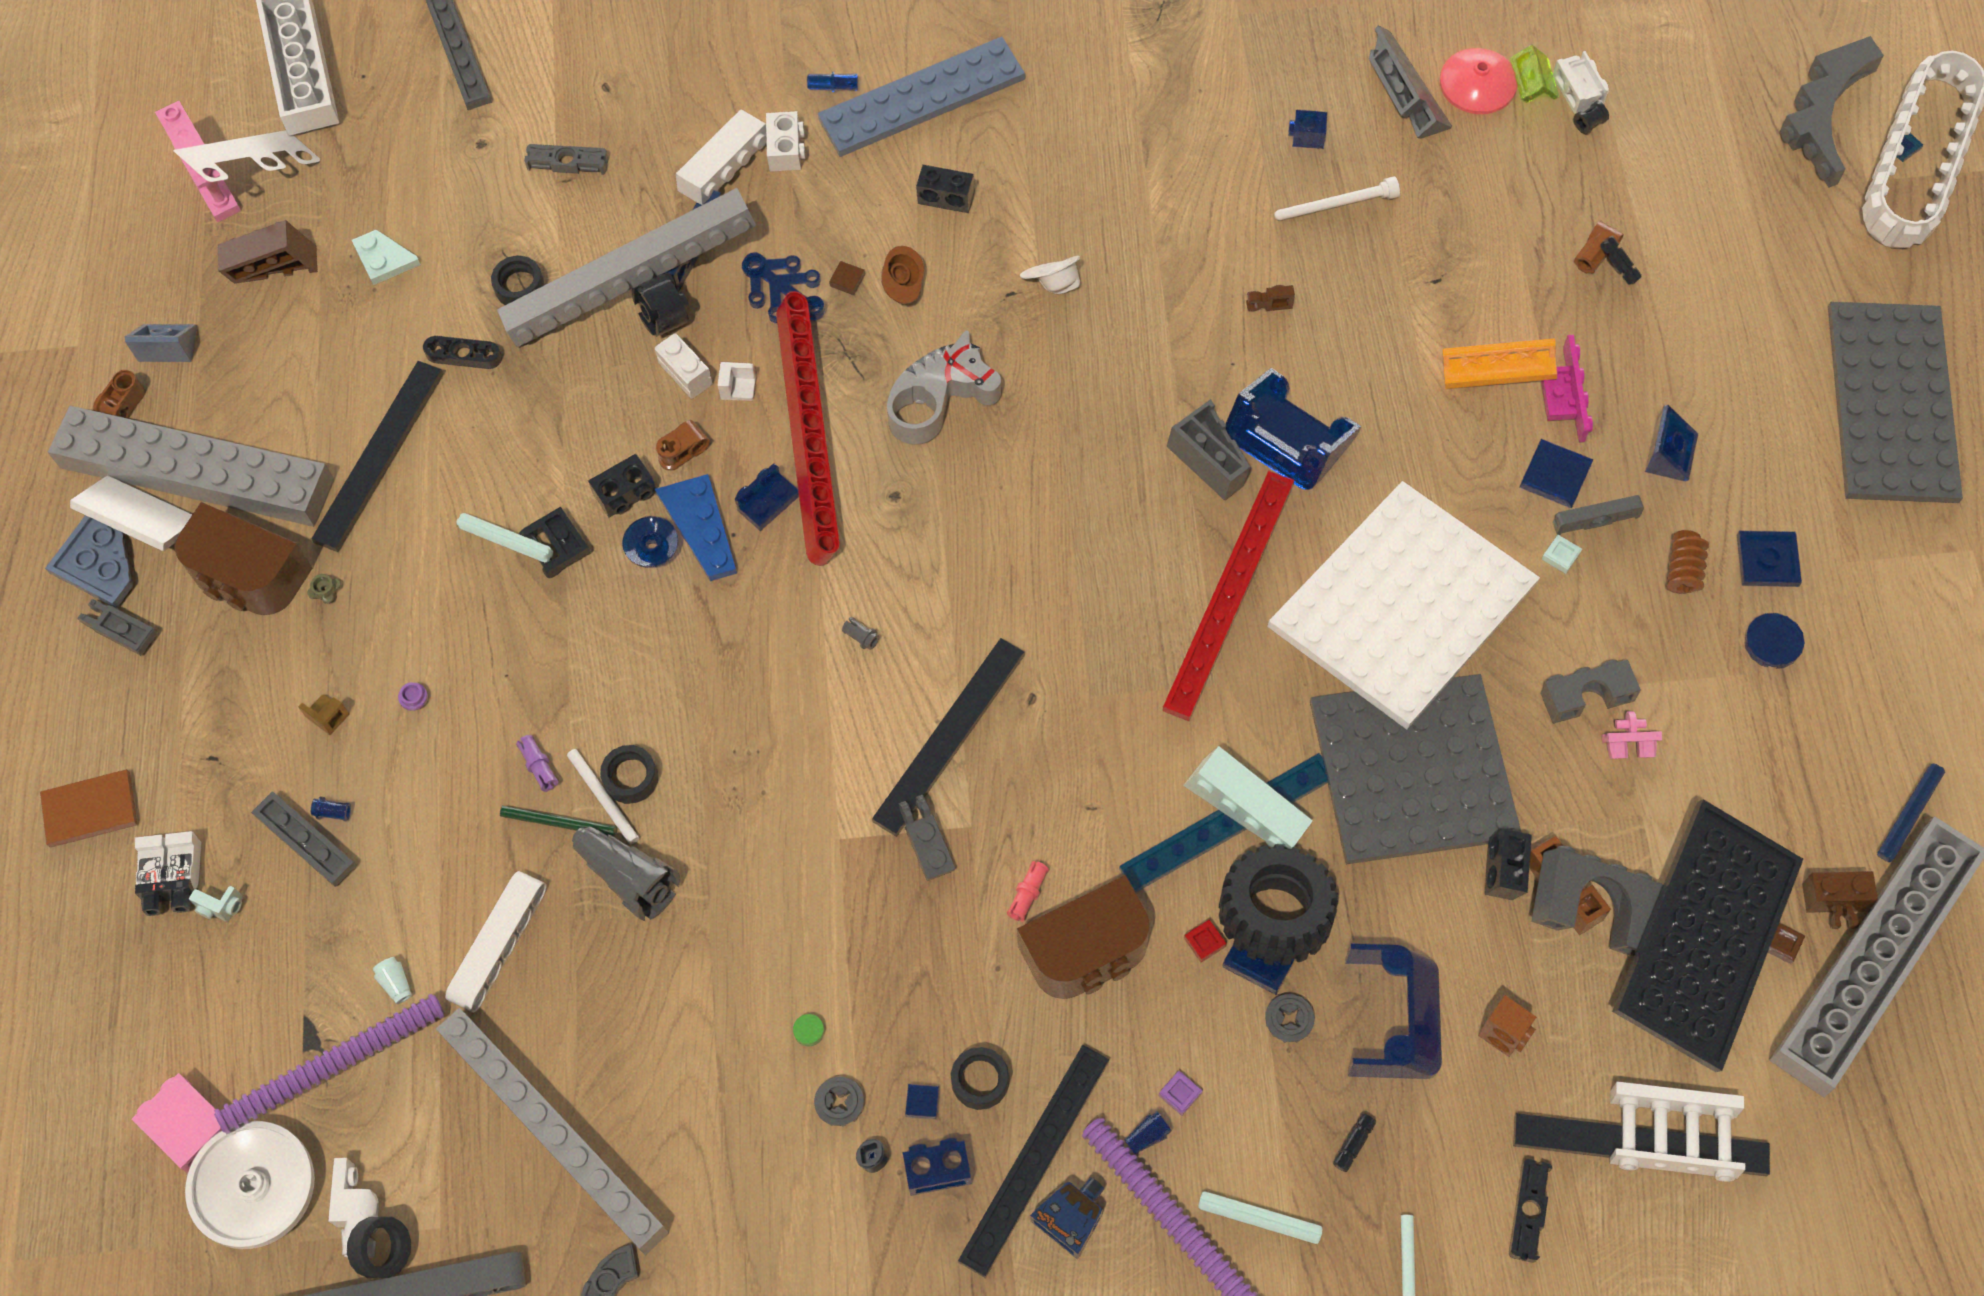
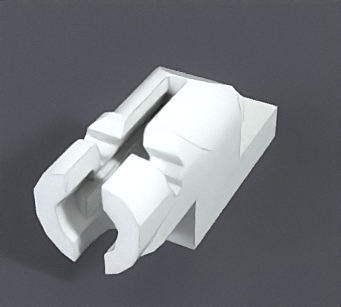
M334 1158L328 1221L336 1227H344V1229H341L342 1255L347 1257V1241L351 1230L358 1222L368 1217H378L379 1201L376 1194L370 1189H353V1186H356L358 1182V1169L354 1163L348 1158ZM369 1238L367 1243L369 1258H374L376 1241L372 1238Z

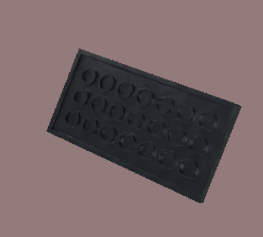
M1706 800L1698 801L1612 1012L1714 1072L1723 1071L1804 859Z

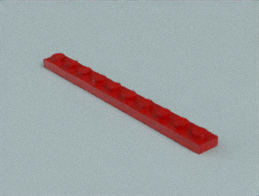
M1271 471L1267 472L1162 709L1163 712L1190 721L1293 488V479Z

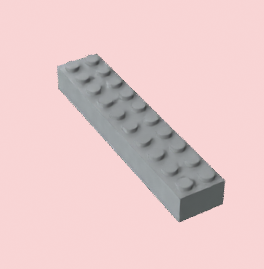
M69 406L48 450L49 455L59 468L101 478L108 475L123 483L312 527L316 524L334 481L324 463L74 406Z
M1934 816L1922 829L1879 894L1878 901L1869 909L1769 1061L1822 1097H1825L1834 1090L1983 861L1984 847Z

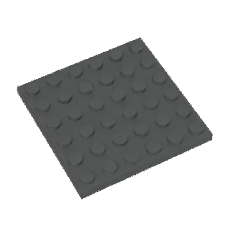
M1481 674L1453 678L1408 729L1398 724L1355 691L1311 697L1310 707L1346 865L1489 844V837L1502 829L1521 832Z

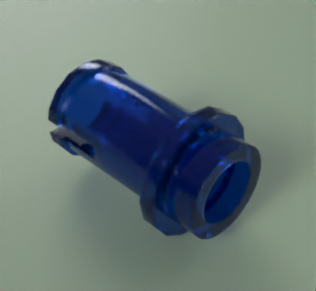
M321 796L319 799H313L310 812L311 816H315L317 820H321L324 817L347 822L351 813V804L348 802L329 801Z

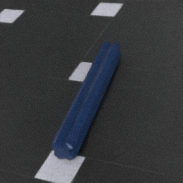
M1932 763L1927 768L1877 852L1879 858L1886 862H1892L1944 776L1945 769Z

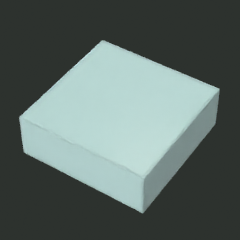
M1557 535L1544 553L1542 560L1566 574L1580 555L1582 548Z

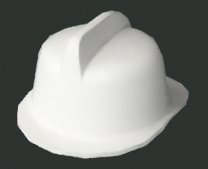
M1080 256L1032 267L1022 272L1020 277L1025 279L1038 278L1043 287L1051 293L1062 294L1080 285L1076 261L1080 259Z

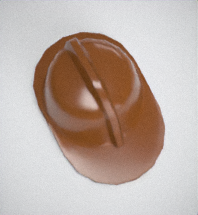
M903 245L894 247L888 252L882 267L881 283L884 291L891 299L902 304L912 303L917 299L924 275L922 258L911 247Z

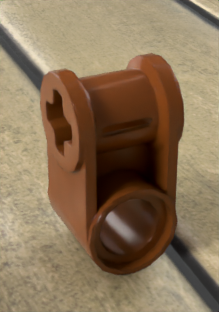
M120 370L113 375L103 392L97 396L94 401L93 410L128 419L131 412L140 400L143 399L145 388L134 373L129 370Z
M687 420L657 441L656 451L659 455V464L665 470H676L693 457L702 454L708 448L710 440L693 420Z

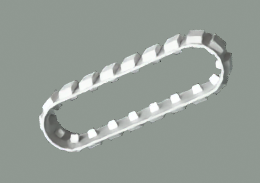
M1945 51L1935 56L1927 57L1918 66L1905 88L1902 96L1903 100L1897 109L1894 117L1895 121L1887 136L1888 140L1881 152V160L1875 168L1872 176L1873 181L1866 192V203L1862 207L1867 231L1875 240L1885 246L1910 248L1913 244H1922L1940 224L1941 218L1946 213L1949 204L1948 198L1953 193L1957 182L1956 177L1960 173L1964 162L1963 157L1971 143L1970 137L1978 123L1977 117L1982 112L1984 106V70L1974 58L1965 53ZM1936 79L1949 83L1961 93L1965 102L1961 108L1964 114L1961 122L1955 124L1954 131L1956 136L1954 142L1949 143L1946 149L1949 152L1946 163H1942L1939 171L1942 172L1940 181L1933 185L1932 191L1935 195L1932 203H1927L1924 210L1927 213L1925 221L1914 222L1894 214L1888 207L1884 196L1887 195L1889 187L1886 186L1889 175H1894L1897 169L1893 165L1897 155H1901L1904 147L1901 145L1903 137L1910 134L1912 127L1908 123L1911 115H1916L1919 107L1916 105L1918 96L1925 93L1926 87L1923 83L1925 80Z

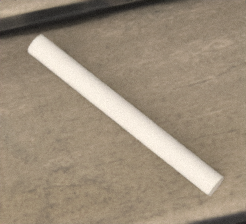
M577 749L571 750L567 754L571 763L630 845L636 843L639 840L637 833Z

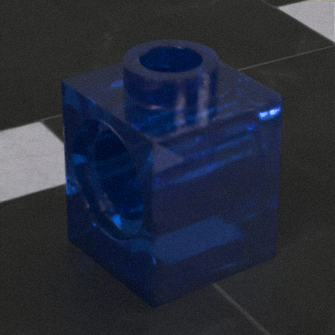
M1296 110L1295 120H1289L1288 136H1293L1292 147L1324 149L1327 112Z

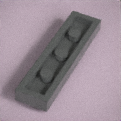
M273 791L251 812L334 887L356 867V864Z

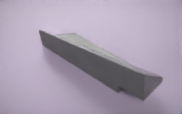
M1378 25L1375 28V32L1378 34L1375 50L1370 51L1369 60L1400 115L1405 118L1410 116L1415 134L1420 139L1452 128L1451 123L1392 33Z

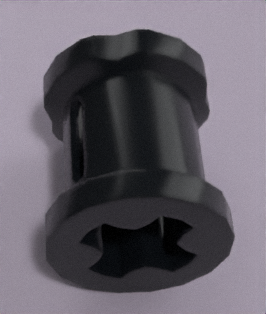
M1595 101L1590 105V108L1584 112H1577L1574 115V124L1581 133L1588 134L1594 126L1609 120V112L1602 102Z

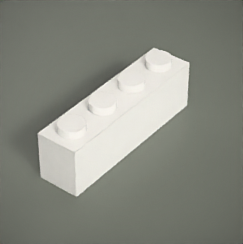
M740 110L676 173L677 190L703 205L710 198L714 190L718 191L725 182H729L735 172L741 166H745L757 150H761L767 142L766 124L747 112Z

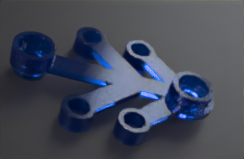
M753 252L746 255L742 261V271L746 276L750 277L751 293L748 299L752 308L759 309L765 305V297L763 292H761V278L769 283L770 308L768 309V315L773 323H777L776 316L772 314L777 311L781 304V293L786 296L787 293L792 291L799 292L791 286L794 284H806L809 288H816L821 283L820 274L816 270L798 273L801 269L800 259L795 255H790L787 258L767 260L760 253ZM790 263H797L795 266H789ZM786 269L790 274L776 275L771 270ZM810 277H816L814 281L808 280ZM805 296L808 302L810 319H820L825 313L823 300L818 296ZM754 298H761L759 301H753Z

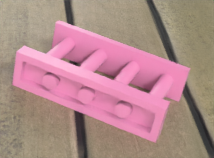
M180 101L155 112L171 139L175 150L204 145ZM181 158L217 222L241 211L224 180L215 182L205 180ZM204 168L202 170L209 177L217 178L220 176V173L213 168Z

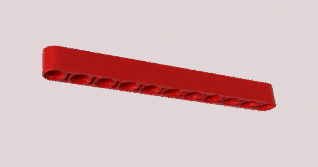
M792 291L787 293L777 309L776 318L806 555L814 565L824 566L836 553L840 542L807 299L803 294Z

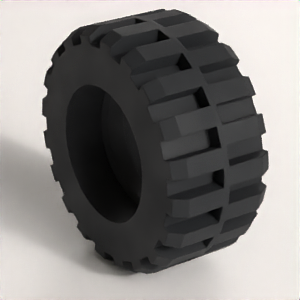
M1274 845L1273 849L1262 846L1257 847L1256 853L1252 851L1244 853L1241 860H1235L1230 866V871L1226 873L1218 907L1220 909L1219 920L1220 924L1224 926L1223 932L1227 939L1233 938V946L1240 952L1243 949L1247 951V957L1256 960L1257 957L1264 959V964L1273 965L1274 961H1279L1281 965H1291L1293 959H1296L1297 962L1307 960L1309 953L1310 955H1315L1321 949L1322 944L1328 940L1337 913L1338 893L1335 891L1336 884L1331 876L1327 877L1329 872L1323 864L1317 865L1315 863L1316 858L1309 853L1305 856L1300 853V849L1292 847V850L1284 849V845ZM1263 890H1281L1294 896L1302 904L1305 913L1293 920H1275L1258 911L1252 903L1251 897Z

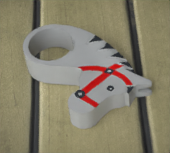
M965 331L955 344L938 348L914 362L895 381L887 401L889 429L900 441L909 444H921L936 437L942 428L950 396L962 398L975 397L983 405H993L1000 399V375L983 363L980 358V347L969 343V331ZM915 401L919 404L926 403V406L935 412L929 420L919 424L905 423L895 416L902 407L913 404Z

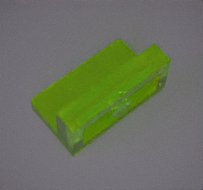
M1531 44L1510 57L1523 101L1528 103L1543 93H1546L1554 100L1559 97L1548 57Z

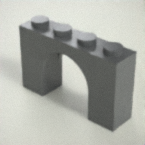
M1558 846L1557 849L1544 852L1531 922L1557 931L1574 928L1582 889L1589 881L1595 882L1607 891L1614 905L1615 917L1609 949L1634 957L1664 884L1653 881V877L1647 874L1627 872L1625 866L1602 863V859L1597 856L1575 853L1576 850L1572 847Z

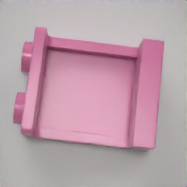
M179 1073L165 1081L160 1088V1092L152 1100L144 1102L138 1108L137 1114L132 1118L187 1173L201 1148L212 1137L222 1131L214 1116L215 1108Z

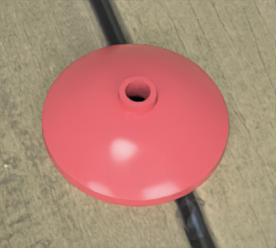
M1471 48L1452 55L1445 62L1440 74V87L1445 98L1456 108L1472 114H1490L1503 109L1513 100L1518 87V76L1511 62L1501 54L1488 49Z

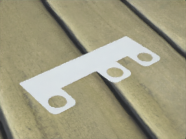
M286 130L173 150L205 180L210 182L228 179V175L215 164L223 161L251 157L265 170L284 169L286 166L273 152L284 150L301 164L320 161V158L294 135L289 136ZM297 151H305L312 156V159H300L295 153ZM261 158H272L278 165L276 167L266 166L261 162ZM204 168H213L220 173V176L212 178L205 175L202 170Z

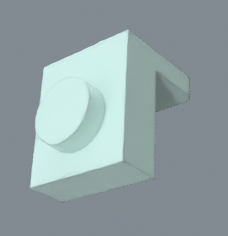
M232 886L228 887L221 900L213 898L197 889H194L189 897V900L196 906L194 910L196 913L207 919L215 916L225 922H229L230 918L238 913L243 899L242 894Z

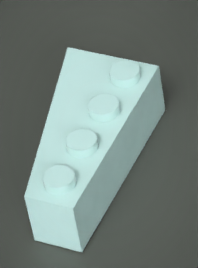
M1219 746L1202 760L1183 785L1265 840L1272 849L1274 845H1284V849L1291 850L1313 821Z

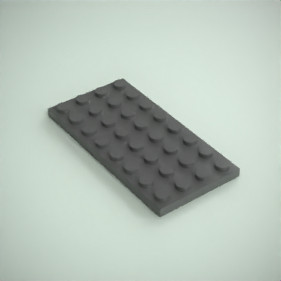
M1830 302L1828 316L1845 499L1960 503L1963 495L1941 306Z

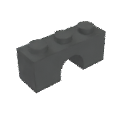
M1627 659L1620 662L1610 660L1603 663L1601 667L1594 669L1584 667L1575 671L1574 674L1565 677L1561 674L1552 676L1546 680L1540 694L1554 724L1581 716L1586 706L1582 697L1584 692H1594L1600 695L1607 709L1635 702L1641 689Z

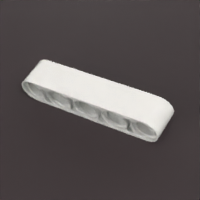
M517 871L512 876L449 984L445 996L446 1000L473 1013L479 1009L540 904L546 891V883L520 871Z

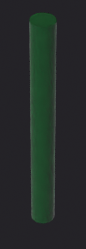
M504 805L500 809V817L575 831L580 828L592 827L607 836L610 834L615 837L617 827L613 825Z

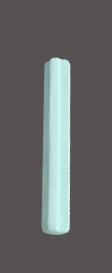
M460 514L459 519L456 521L459 528L544 563L549 562L550 557L553 556V551L549 546L469 514Z
M1202 1192L1198 1207L1201 1210L1307 1242L1318 1244L1322 1236L1323 1229L1319 1225L1209 1192Z

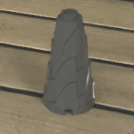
M592 827L580 828L574 833L572 837L573 849L587 862L586 865L607 883L608 887L623 901L622 904L640 920L646 921L645 916L650 920L655 918L670 904L676 895L670 890L672 885L675 884L677 887L680 885V874L673 867L656 857L654 859L633 846H627L610 834L607 836Z

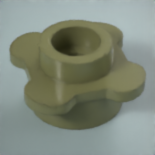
M318 574L312 579L307 594L310 599L317 598L322 600L323 603L329 604L334 600L333 595L340 588L341 583L336 578L331 579L328 575Z

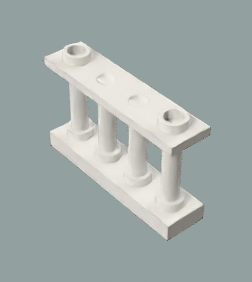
M1616 1082L1610 1091V1104H1619L1623 1108L1622 1149H1615L1610 1157V1164L1619 1165V1168L1624 1170H1637L1641 1167L1715 1176L1716 1180L1724 1182L1738 1179L1745 1171V1163L1732 1162L1731 1120L1737 1118L1744 1109V1096ZM1639 1107L1651 1108V1111L1654 1112V1153L1635 1151L1636 1109ZM1670 1111L1683 1112V1115L1686 1116V1157L1667 1154V1113ZM1702 1114L1714 1115L1718 1119V1160L1699 1158V1116Z

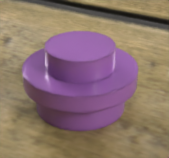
M411 682L405 684L398 694L399 703L404 709L409 711L422 708L428 699L426 689L419 683Z

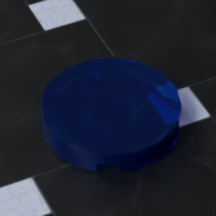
M1765 613L1756 617L1746 629V641L1744 642L1745 649L1754 661L1761 666L1776 667V669L1792 665L1802 654L1805 644L1803 632L1798 624L1788 616L1779 613Z

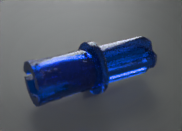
M832 71V74H808L807 88L832 90V92H835V90L858 91V74H834V71Z

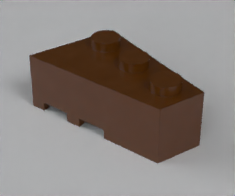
M287 220L276 222L273 225L218 244V271L234 284L268 279L269 274L283 273L284 277L293 276V271L308 269L309 273L318 272L317 246Z

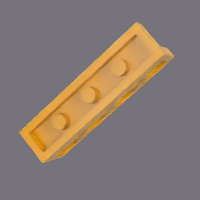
M1555 338L1443 349L1445 389L1557 379Z

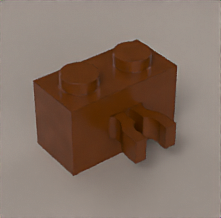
M1873 871L1812 872L1802 884L1806 913L1833 912L1831 918L1832 929H1839L1842 926L1840 921L1842 914H1844V918L1849 922V929H1856L1859 923L1855 912H1867L1878 901Z

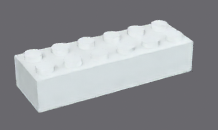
M256 0L278 110L288 135L338 124L337 109L312 0Z

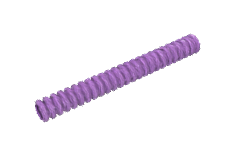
M429 994L428 999H420V1003L417 1005L415 1003L411 1004L410 1009L403 1008L402 1013H394L393 1018H385V1022L382 1024L377 1022L376 1027L373 1029L370 1026L367 1028V1032H359L358 1037L354 1038V1036L349 1037L350 1041L340 1042L341 1046L336 1047L334 1045L332 1051H323L322 1056H314L315 1060L311 1062L306 1060L304 1066L297 1065L296 1070H288V1074L285 1076L280 1074L278 1080H269L270 1084L266 1086L264 1084L260 1085L261 1089L257 1091L252 1089L250 1095L243 1094L242 1099H234L233 1104H224V1109H215L214 1116L223 1133H231L230 1129L232 1128L237 1130L240 1128L239 1124L243 1122L245 1125L248 1124L250 1118L257 1119L258 1114H266V1110L269 1108L274 1110L276 1104H285L284 1100L287 1098L290 1100L294 1099L293 1095L297 1093L299 1095L303 1094L302 1090L306 1088L311 1090L313 1084L320 1085L321 1080L324 1078L326 1081L329 1080V1076L332 1074L338 1075L339 1070H348L347 1066L350 1064L352 1066L357 1065L356 1061L366 1060L365 1056L370 1055L372 1057L374 1051L378 1050L381 1052L383 1051L382 1047L386 1045L387 1047L392 1046L391 1042L401 1041L400 1037H409L411 1031L416 1033L418 1032L417 1028L427 1027L426 1023L431 1022L433 1024L435 1018H444V1011L435 995Z
M1103 1118L1094 1120L1086 1127L1082 1134L1083 1139H1089L1088 1144L1090 1147H1096L1095 1152L1102 1154L1101 1159L1104 1162H1109L1108 1167L1116 1170L1114 1174L1122 1177L1121 1182L1129 1185L1127 1189L1135 1192L1134 1197L1142 1200L1140 1204L1148 1207L1147 1212L1155 1215L1154 1220L1161 1222L1160 1227L1168 1230L1167 1235L1175 1238L1174 1243L1181 1245L1180 1250L1188 1253L1187 1258L1195 1261L1194 1266L1202 1269L1200 1273L1208 1276L1207 1281L1215 1284L1214 1289L1216 1291L1220 1290L1222 1292L1221 1296H1258L1256 1292L1252 1293L1250 1291L1251 1286L1249 1284L1245 1285L1243 1283L1244 1278L1242 1276L1238 1277L1236 1275L1237 1270L1229 1267L1231 1263L1223 1260L1224 1255L1216 1252L1217 1247L1209 1244L1210 1239L1202 1236L1204 1232L1196 1229L1197 1224L1189 1221L1190 1216H1184L1183 1208H1177V1202L1170 1200V1194L1162 1191L1164 1187L1156 1184L1157 1179L1149 1176L1151 1172L1143 1169L1144 1164L1136 1161L1138 1157L1130 1154L1131 1149L1123 1146L1124 1141L1117 1139L1118 1134L1111 1132L1110 1125L1105 1126Z

